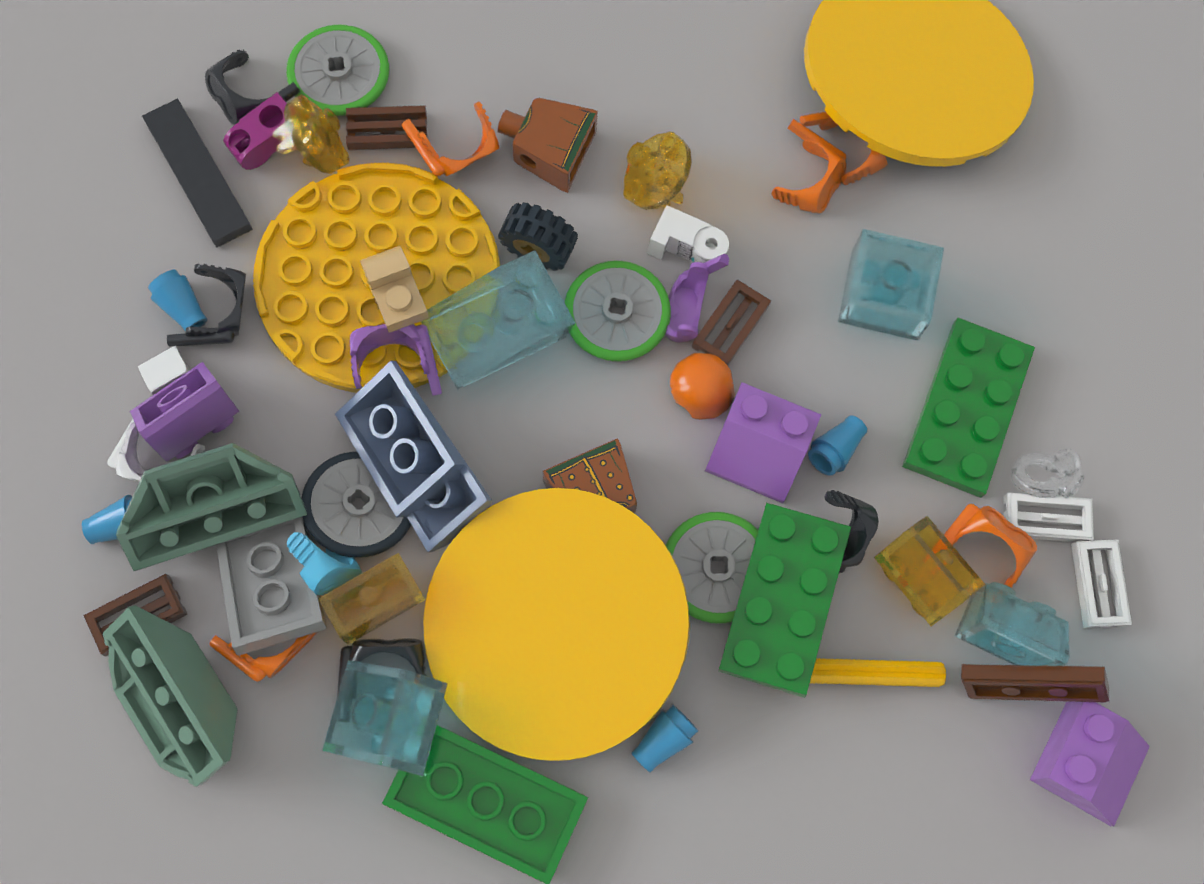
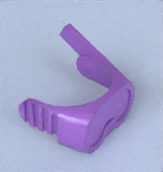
M722 254L704 263L694 262L690 264L688 270L679 275L669 294L671 317L665 333L667 338L674 342L682 343L689 342L697 337L708 276L729 265L727 254Z
M382 324L358 328L350 334L351 370L356 389L362 388L360 369L366 356L380 346L400 344L411 348L420 357L421 367L424 370V374H427L432 396L442 394L427 326H415L412 324L389 333L386 325Z

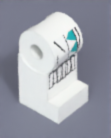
M666 205L650 238L647 254L662 260L665 251L689 260L691 263H704L722 254H727L729 240L726 234L719 228Z

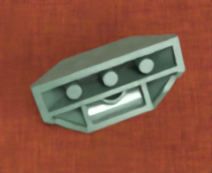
M231 443L144 471L116 531V537L133 571H137L307 515V510L291 473Z
M136 605L128 607L103 632L105 645L109 646L108 664L113 690L159 767L177 777L187 779L188 783L195 787L200 786L231 759L238 708L192 634Z

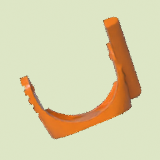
M479 101L474 104V108L482 124L481 143L477 150L464 160L449 159L445 156L439 157L424 132L419 133L410 119L405 120L401 124L435 176H441L442 174L449 176L500 148L495 131L491 128L492 124L488 120L489 116L486 115V110L482 108L483 105Z
M826 111L800 116V123L805 127L819 125L821 130H829L838 126ZM871 150L867 160L860 167L841 177L842 184H853L856 180L859 181L862 177H867L869 173L872 175L888 165L886 156Z
M793 119L787 129L804 140L802 146L807 152L828 160V170L818 183L809 188L789 190L775 187L772 191V196L776 200H780L781 203L785 202L787 205L799 206L802 211L822 213L828 206L833 193L842 183L841 177L846 173L847 156L843 151Z
M968 504L925 559L934 565L945 551L951 548L963 535L977 531L992 533L1007 542L1016 558V570L1002 586V590L1008 592L1017 582L1037 551V545L1031 536L1010 523L994 508L983 506L980 509L974 504Z
M317 632L297 638L282 653L269 657H258L257 659H253L247 653L238 656L233 650L231 642L228 644L216 635L211 639L210 646L251 679L259 682L265 676L273 678L310 642Z

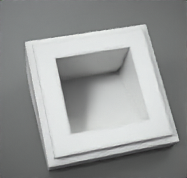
M176 346L138 366L152 395L190 370Z

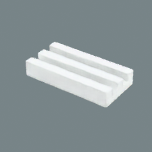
M1007 493L1003 496V504H1006L1004 517L1014 526L1026 532L1032 539L1065 542L1094 540L1092 499ZM1018 505L1082 510V516L1018 511ZM1018 522L1082 526V530L1018 526Z
M1119 540L1076 541L1072 543L1071 548L1083 628L1127 627L1132 625ZM1087 550H1089V557H1090L1091 570H1092L1093 583H1094L1095 596H1096V602H1097V609H1098V615H1099V617H1097V611H1096V605H1095V598H1094L1092 578H1091V572H1090V565H1089V559H1088V552H1087ZM1101 550H1105L1115 609V616L1112 617L1110 615L1107 595L1108 585L1103 570Z

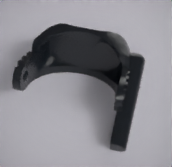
M245 50L232 52L205 72L207 89L231 124H237L241 118L268 99L242 97L232 91L224 81L223 73L240 67L248 61L249 55ZM293 82L278 93L287 102L301 91Z
M195 264L194 272L196 274L212 277L225 283L232 290L236 299V305L230 315L218 323V328L187 327L184 334L167 335L168 346L232 343L234 336L239 335L246 273L228 267L224 270L222 267H215V265Z
M835 490L827 491L824 496L829 504L852 509V518L849 524L851 529L839 573H843L846 567L857 566L862 562L865 551L878 529L879 519L874 506L843 494L840 491L835 492Z
M413 638L393 640L360 639L354 641L352 646L341 648L335 721L347 722L349 701L350 698L354 697L356 667L366 657L379 652H390L407 659L418 675L419 697L426 698L427 690L425 689L427 682L425 681L427 674H425L426 667H424L425 658L422 641Z

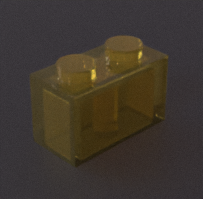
M928 516L907 529L874 557L882 567L884 574L899 587L911 602L913 609L930 626H933L985 585Z
M399 553L318 598L338 636L347 645L425 600Z

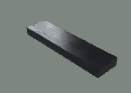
M177 98L142 115L215 247L217 248L253 230L179 99Z

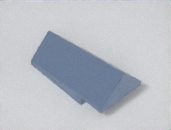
M396 361L387 363L335 413L396 517L408 518L427 552H434L450 544L471 520L491 506L492 499Z

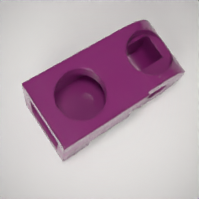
M276 92L228 130L223 142L244 169L251 170L263 165L273 153L290 141L294 140L297 144L309 136L296 114L280 94Z

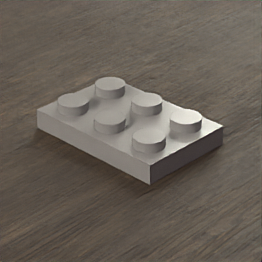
M303 517L216 545L233 650L238 656L327 629L321 596L316 595L305 583L300 575L304 566L289 552L287 547V540L293 533L300 532L308 537Z

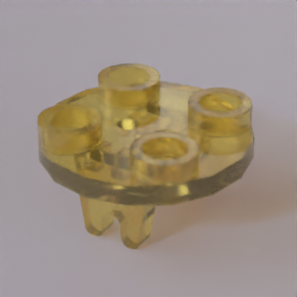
M302 94L289 101L284 110L285 122L273 132L274 138L283 140L282 143L277 145L276 150L282 154H287L298 149L304 157L303 163L305 165L313 166L320 172L332 174L349 164V155L343 147L337 132L340 129V122L333 111L329 108L322 110Z
M674 132L656 134L644 143H635L627 153L628 165L624 177L625 187L623 191L625 199L644 210L665 208L666 205H671V201L676 204H682L684 195L680 191L688 179L692 164L691 149L685 140Z

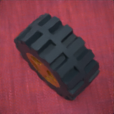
M523 202L522 205L515 203L511 207L498 234V239L501 240L502 246H506L510 253L517 254V258L522 261L527 260L529 264L539 265L545 270L550 268L553 271H558V269L562 270L566 265L577 242L578 234L573 231L574 227L571 224H566V220L561 216L556 217L553 215L554 212L548 209L545 211L541 206L534 204L532 207L529 203Z

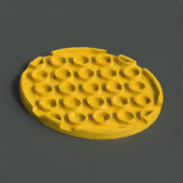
M823 0L811 20L805 39L804 62L806 73L812 90L817 91L826 105L824 110L846 133L850 130L859 138L868 142L867 147L871 150L898 161L915 165L946 167L965 164L967 160L980 156L986 157L998 150L1009 140L1021 125L1031 105L1034 76L1030 56L1023 40L1012 23L989 0Z
M366 163L338 169L336 174L316 183L314 181L310 182L289 198L286 207L278 214L275 220H271L262 236L254 264L253 286L257 310L264 327L276 347L296 368L320 383L333 388L354 393L360 390L356 389L352 376L350 334L358 328L385 324L360 263V260L401 246L429 316L428 319L414 323V325H425L428 328L439 377L456 367L473 351L489 328L495 314L501 286V270L498 249L493 233L482 217L480 210L460 189L456 190L448 183L438 179V176L423 169L395 163ZM387 344L374 349L366 356L360 369L362 387L390 361L398 363L414 388L429 383L427 374H424V370L421 367V359L418 354L411 348L400 344Z
M549 488L523 492L506 498L477 515L457 534L443 553L432 576L424 609V643L430 670L440 693L456 716L471 731L490 744L512 754L537 760H572L594 755L610 749L636 734L657 714L671 695L686 659L689 644L690 623L686 588L680 570L664 542L650 526L624 506L606 497L576 489Z

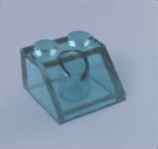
M997 582L985 583L973 590L954 635L955 637L1013 665H1067L1070 657L1069 622L1056 616L1055 609L1040 602L1032 601L1028 603L1016 597V592L1012 588Z

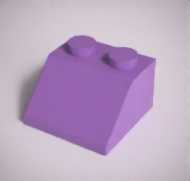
M203 362L130 411L140 435L166 462L173 457L179 459L191 453L196 444H198L197 441L209 432L218 433L224 430L233 422V416L240 412Z
M741 382L705 472L784 503L807 453L821 414Z
M1066 702L1030 780L1107 825L1115 826L1150 746L1128 720L1096 702Z

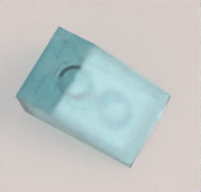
M535 250L497 267L427 309L429 318L420 321L422 325L427 326L430 340L457 390L566 338L575 325L573 317Z

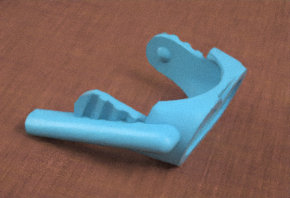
M300 532L289 536L287 540L289 552L304 566L300 575L310 590L316 595L344 596L361 579L362 570L354 557L342 556L326 549L325 553L305 534Z

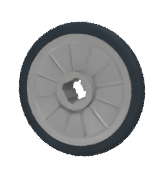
M357 451L342 453L323 462L310 475L303 489L301 498L307 510V515L302 516L305 526L320 545L336 554L361 558L383 553L395 546L405 536L411 526L407 517L395 516ZM355 498H362L366 505L362 509H356L352 502L355 501Z

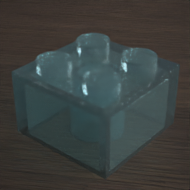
M863 229L852 249L838 322L918 341L931 323L944 247Z
M348 660L322 751L423 776L448 683L409 670Z

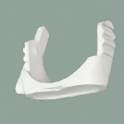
M132 419L107 463L108 466L116 469L117 475L140 482L145 470L137 458L136 444L140 433ZM199 443L196 444L191 456L205 451V446Z

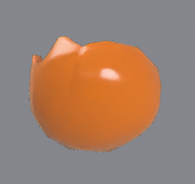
M693 353L678 362L670 375L671 393L676 404L685 408L692 418H716L729 409L735 397L732 372L728 365L714 354Z

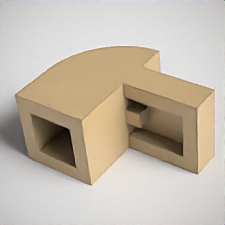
M401 246L360 260L364 275L389 333L429 318Z

